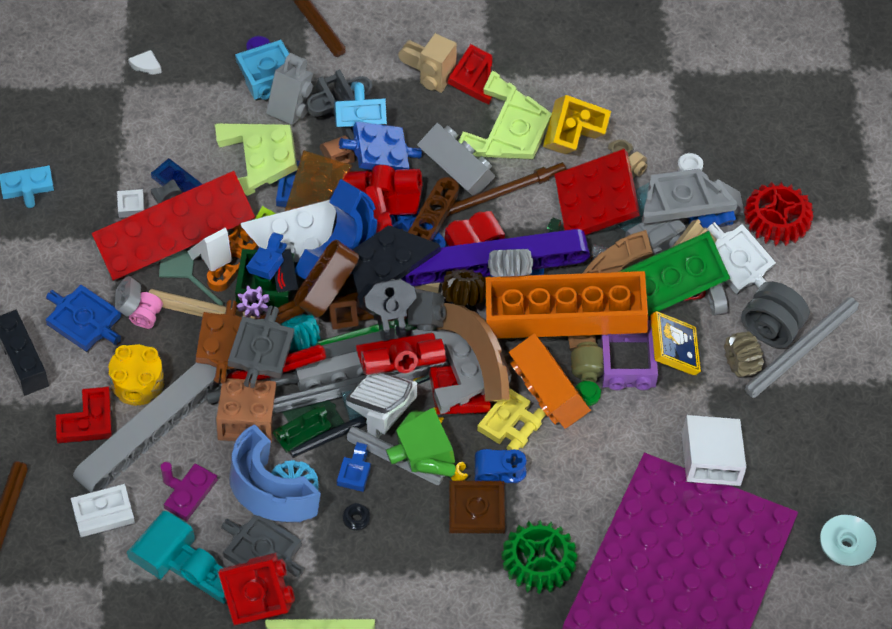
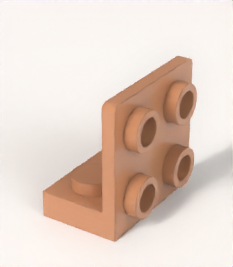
M226 378V381L222 383L216 418L218 440L236 441L241 433L255 424L272 443V415L276 382L256 380L255 387L250 388V383L249 387L243 384L245 379Z

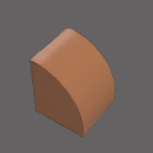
M347 136L320 144V150L327 163L333 164V170L355 162L353 150L339 148L340 138L348 139Z

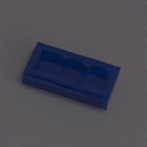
M170 158L151 172V178L161 186L174 180L182 193L202 185L201 182Z

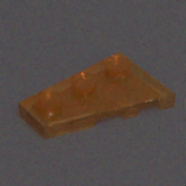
M303 150L285 211L327 201L336 189L340 179L343 180L353 165Z

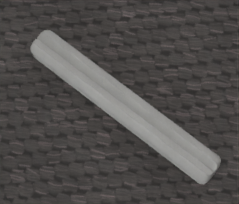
M351 427L347 434L349 442L355 445L357 442L367 444L366 450L389 461L386 449L393 447V445L357 427ZM406 459L395 463V465L435 485H440L445 477L419 471L412 472Z

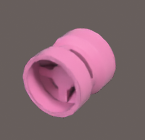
M142 292L137 309L129 316L130 321L143 328H152L156 321L155 315L161 311L163 302L154 294Z

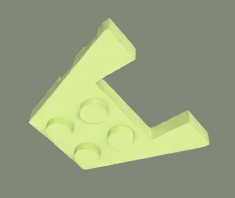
M492 71L484 87V94L505 101L488 139L463 131L458 142L462 143L465 140L475 150L473 155L478 157L534 159L547 131L552 113L529 96H524L516 90L514 85L510 82H505L500 78L499 74Z
M215 124L219 147L243 142L248 176L238 178L246 196L255 193V188L266 182L270 185L298 170L290 125Z

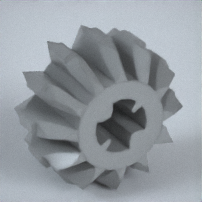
M528 249L493 250L489 253L488 268L490 269V275L493 277L528 276L532 273L533 258L531 257V251Z

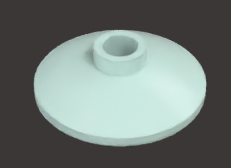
M839 515L827 521L823 526L820 534V543L825 554L834 562L845 566H856L871 558L876 548V536L870 525L861 518L852 515ZM842 542H849L851 547L844 546Z

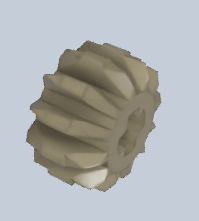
M750 331L733 334L726 338L724 344L727 364L730 365L731 371L737 377L754 375L761 371L762 365H764L763 353L760 349L761 345L758 344L757 338Z

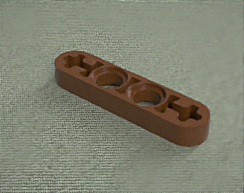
M449 177L438 180L408 233L433 241L457 199L459 185L456 180ZM447 188H448V189H451V190H448V191H447V193L445 194V198H444V197L442 196L443 191H445ZM437 204L444 209L436 212L431 210L430 207ZM427 222L432 224L433 228L424 230L419 225Z

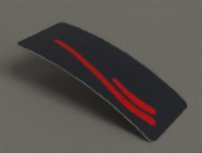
M285 249L281 253L284 261L274 275L277 292L298 289L291 249Z

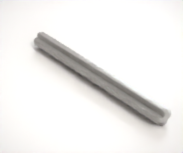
M852 297L843 301L746 384L745 392L752 398L757 397L856 312L859 306L858 302Z

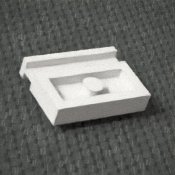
M125 484L71 498L80 537L135 523Z

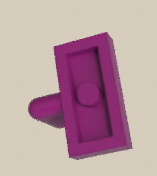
M163 462L160 466L163 483L174 489L163 504L164 509L188 521L216 484L218 476L194 463L181 481L173 476L171 464Z

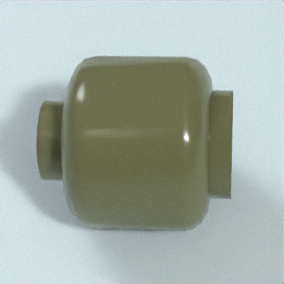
M595 342L579 343L571 352L572 374L576 378L581 379L582 382H596L597 378L603 376V349Z

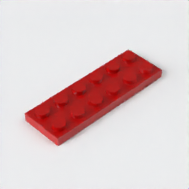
M232 171L91 234L114 281L198 244L206 237L224 228L229 230L241 225L243 222L250 221L255 218V215L235 171Z

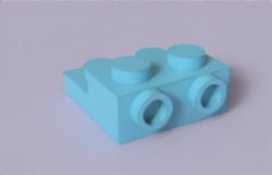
M282 40L235 54L236 62L245 77L246 85L254 100L258 98L266 100L270 97L275 70L285 64L289 54Z

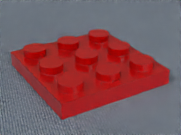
M625 149L555 173L564 231L580 229L587 235L640 216L629 156Z

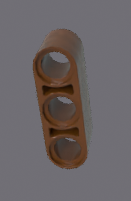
M339 240L332 241L297 291L294 303L315 318L322 316L356 266L359 255Z

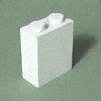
M687 415L682 430L687 482L741 486L746 470L740 419Z

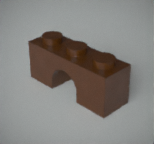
M358 293L335 296L328 307L329 322L332 330L359 326L358 322L374 319L372 314L358 307ZM408 309L406 310L407 316H404V319L408 318Z

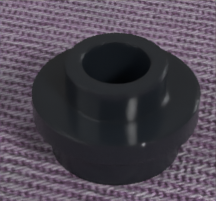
M351 504L343 512V523L351 530H362L370 522V512L362 504ZM354 515L361 516L360 520H352L351 518Z

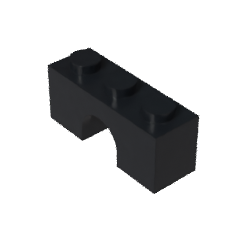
M17 309L0 315V345L10 360L14 375L24 396L49 387L46 370Z

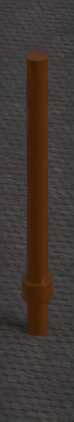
M562 162L549 168L541 167L534 170L533 174L455 202L447 216L537 182L539 184L547 182L549 178L555 176V173L566 170V166ZM442 207L434 211L439 212L442 211L444 208Z

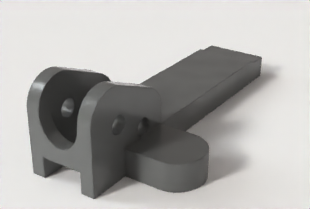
M340 69L336 70L334 75L327 78L319 77L316 86L317 94L312 95L308 99L307 110L316 117L327 113L335 115V99L327 86L330 83H334L341 99L348 101L355 100L354 91L351 89L353 82H360L364 85L365 98L371 93L372 82L365 76H359L346 81ZM353 126L341 127L345 136L348 139L354 140Z

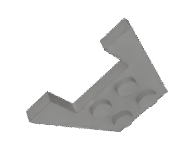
M412 330V336L434 333L435 339H442L446 355L458 383L455 386L434 389V398L440 414L450 411V407L458 403L463 405L469 402V398L479 393L485 394L479 362L471 346L464 338L457 333ZM501 352L500 357L502 360V365L506 366L507 368L508 381L510 382L511 373L509 371L503 353Z

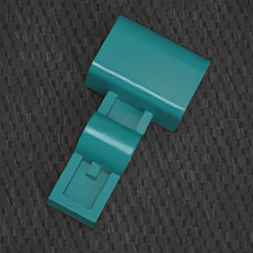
M162 511L126 552L128 559L160 580L171 570L225 604L226 597L218 574L219 570L223 567L218 565L213 556L204 549L197 548L195 550L190 547L196 538L193 528L189 524L167 511Z

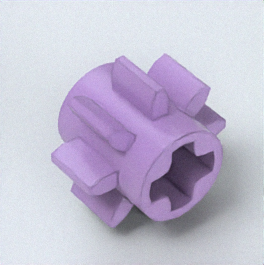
M247 286V291L244 294H238L239 300L243 303L238 304L237 307L239 311L246 310L245 317H259L263 311L267 312L268 306L264 303L270 301L269 295L262 296V288L260 286L257 290Z

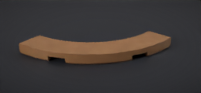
M643 230L633 233L615 242L613 246L601 252L588 265L583 274L618 272L640 260L653 256L647 231ZM595 335L568 336L570 351L582 342L596 343Z
M444 303L446 317L443 321V327L437 328V330L453 331L464 338L471 346L482 371L486 402L509 400L507 368L502 365L500 357L502 350L490 326L475 311H471L462 305Z

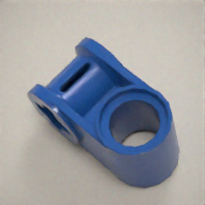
M515 449L479 450L475 453V481L521 482L527 473L526 456L523 452Z

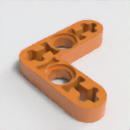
M241 225L232 228L234 232L228 236L231 257L241 259L242 249H259V246ZM250 240H253V244L248 243L247 245H244V241L248 242ZM240 263L237 265L226 264L212 272L209 270L207 273L209 288L216 292L226 290L237 278ZM223 274V281L220 279L217 282L214 281V277L219 278Z

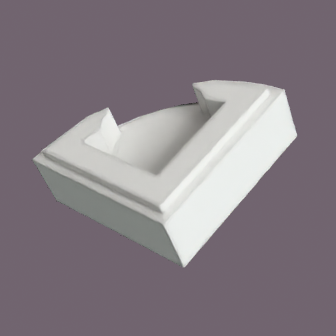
M151 50L128 59L130 66L136 71L149 72V74L161 73V67Z

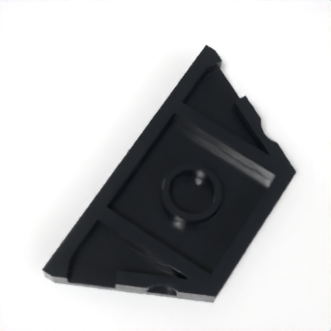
M388 225L352 249L359 255L358 262L352 270L353 281L358 295L369 283L403 278L440 252V245Z

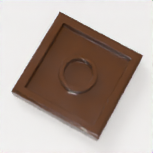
M449 481V533L505 534L504 481Z

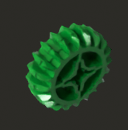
M541 520L537 522V526H533L528 521L526 529L518 525L516 533L510 532L508 540H505L503 544V569L508 571L509 580L516 579L517 587L525 583L527 593L531 590L532 586L536 587L538 594L541 593L542 587H546L547 591L551 593L553 591V584L561 588L563 580L568 582L571 579V573L576 569L575 542H570V533L562 535V526L553 529L552 521L547 526H543ZM553 547L560 552L561 562L557 561L556 556L552 554ZM519 550L524 553L523 556L527 559L526 566L517 557Z

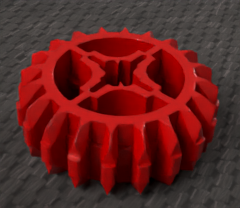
M771 181L768 187L762 184L759 190L754 189L751 196L747 198L744 208L745 224L749 225V232H756V239L762 236L765 237V244L769 242V239L774 240L775 247L779 241H782L785 246H787L789 240L796 243L799 237L803 238L811 228L814 214L812 203L808 202V195H801V188L793 190L792 184L785 187L782 181L778 186H775ZM798 218L794 222L787 224V222H790L793 219Z

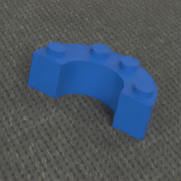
M340 179L329 201L337 213V223L334 232L322 246L304 250L295 268V274L303 279L307 278L326 247L332 241L339 240L350 249H354L376 234L377 219L374 218L373 212L376 208L372 199L366 193Z

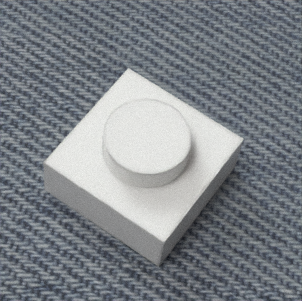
M143 189L117 191L119 218L129 217L144 210Z

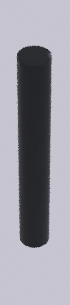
M359 416L315 436L289 452L292 458L348 434L351 427L361 428L365 426L366 422L363 416Z

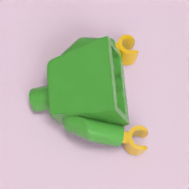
M434 407L427 411L410 412L396 430L399 444L386 449L391 465L406 459L412 472L419 471L448 476L452 481H465L468 477V474L461 473L466 468L465 463L459 462L456 466L452 464L455 463L453 448L441 425L444 417H438Z

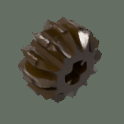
M464 268L463 270L453 269V271H448L442 282V296L446 298V301L454 302L455 305L474 306L476 303L483 301L486 293V278L483 277L482 273L475 272L473 269L466 270Z

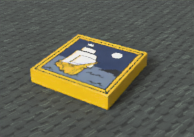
M658 311L650 315L655 361L691 375L700 373L696 327Z

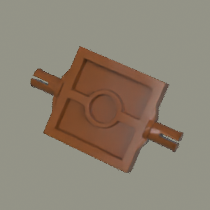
M232 300L227 301L225 314L203 312L196 363L209 364L215 367L214 381L219 383L220 374L221 383H224L226 381L227 369H233V367L228 366V359L242 317L236 315L238 305L236 301H233L231 309Z

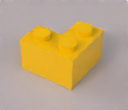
M568 95L556 99L543 147L562 154L575 151L580 134L593 139L605 135L611 111Z

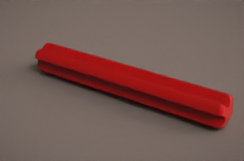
M316 345L288 354L282 373L324 360L326 358L324 346ZM239 370L228 374L227 378L246 379L247 372ZM258 375L257 380H261L271 376Z

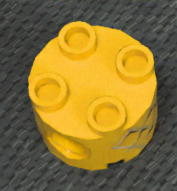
M140 344L121 345L116 349L108 365L113 393L125 404L138 406L150 403V400L161 394L164 387L162 362L157 350Z

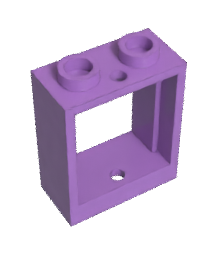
M648 320L647 333L600 335V346L603 349L604 362L603 387H609L612 390H621L624 387L648 390L651 387H656L658 368L657 361L654 358L651 320ZM609 342H647L649 369H611Z

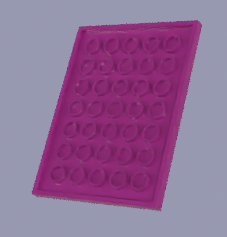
M644 452L562 629H751L797 518L798 511L730 485L687 482L684 467Z

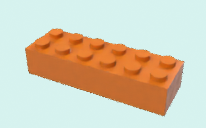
M645 271L486 277V322L497 339L530 337L534 333L537 337L647 333L648 309Z

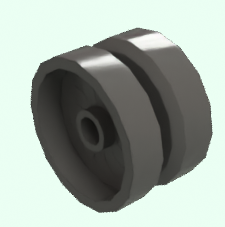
M774 281L765 282L755 292L753 300L748 302L742 311L741 320L746 330L750 331L758 340L774 348H786L791 345L798 334V330L808 320L810 310L803 297L794 289Z

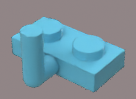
M355 81L351 84L355 100L334 101L336 127L354 126L356 121L387 124L385 98L365 99L364 85L360 82Z
M50 165L0 174L3 199L23 196L27 208L34 207V194L54 191Z

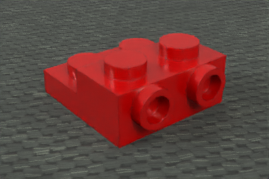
M276 553L251 558L247 563L221 568L218 572L234 625L288 613L292 606L291 603L294 602L293 589L290 585H285L283 576L287 575L285 562L283 559L278 560Z

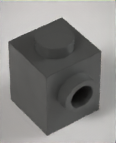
M434 292L416 293L417 298L408 308V325L424 331L442 328L446 317L444 296Z

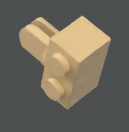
M435 33L425 47L408 40L399 51L398 56L401 62L420 71V83L425 88L442 93L456 67L457 43Z

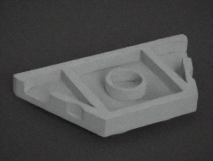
M700 169L651 175L642 223L736 211L738 204L734 199H727L721 193L722 188L709 180L708 176Z

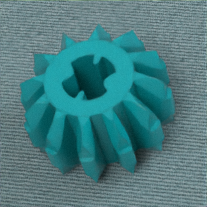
M302 314L280 324L295 329L289 352L307 349L310 346L316 345L320 339L319 325L312 315L306 316Z

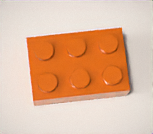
M535 333L509 351V354L514 359L510 363L511 366L523 379L525 386L537 399L539 406L555 425L559 422L566 429L591 411Z

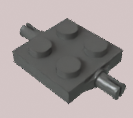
M273 306L268 307L265 319H252L242 316L228 359V366L247 372L243 383L246 387H249L250 383V388H254L258 375H267L281 379L295 329L275 322L279 309L275 306L274 309Z
M254 515L249 522L241 527L229 519L223 522L221 529L233 535L232 542L223 552L224 558L235 565L247 563L251 558L276 553L278 560H284L288 572L296 576V578H299L300 574L302 575L304 567L292 561L293 556L302 546V540L271 520Z

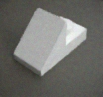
M226 228L206 237L187 252L191 259L194 260L201 256L211 272L230 263L232 258Z

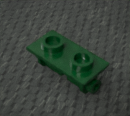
M315 406L312 410L289 423L279 426L272 434L287 453L332 427V424L326 418L328 414L325 407Z

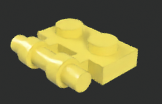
M509 388L510 399L497 401L478 424L477 431L498 444L507 437L511 440L506 447L507 450H518L527 444L528 437L533 430L537 431L542 425L541 421L546 414L540 408L533 414L527 411L531 401ZM519 420L525 423L520 431L514 428Z

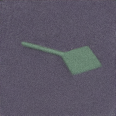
M182 250L160 261L159 277L189 278L214 302L223 306V302L192 275L194 260L191 259L187 251Z

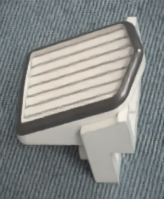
M386 373L366 375L346 397V404L367 418V433L379 438L389 430L417 398V382Z

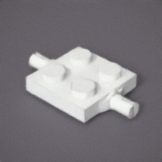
M716 222L707 228L717 240L715 245L730 276V279L725 282L735 294L747 286L755 284L759 288L766 282L763 276L776 262L743 224L735 230L726 233L720 229Z

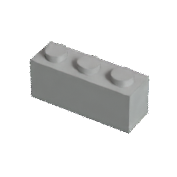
M436 123L417 146L472 196L481 193L495 177L489 170L492 165L482 156L477 159L473 155L475 150L465 140L462 143L456 140L458 134L448 125L443 128Z

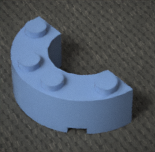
M255 424L241 433L234 444L229 475L230 487L236 499L254 515L269 520L302 522L317 516L321 493L305 476L281 478L272 475L264 468L268 464L271 441Z

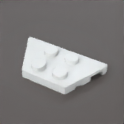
M330 200L243 222L241 226L255 243L264 249H267L268 240L272 233L282 234L283 239L280 242L286 243V249H291V253H294L295 262H298L305 249L318 248L328 241L332 234L336 210L329 203Z

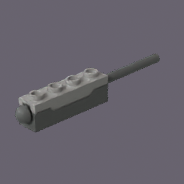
M390 328V339L397 338L394 328ZM380 331L322 345L326 352L324 360L293 369L292 372L282 374L281 379L268 377L261 380L275 381L276 386L298 383L299 391L365 375L357 355L356 345L382 341ZM221 390L206 393L208 404L219 401Z

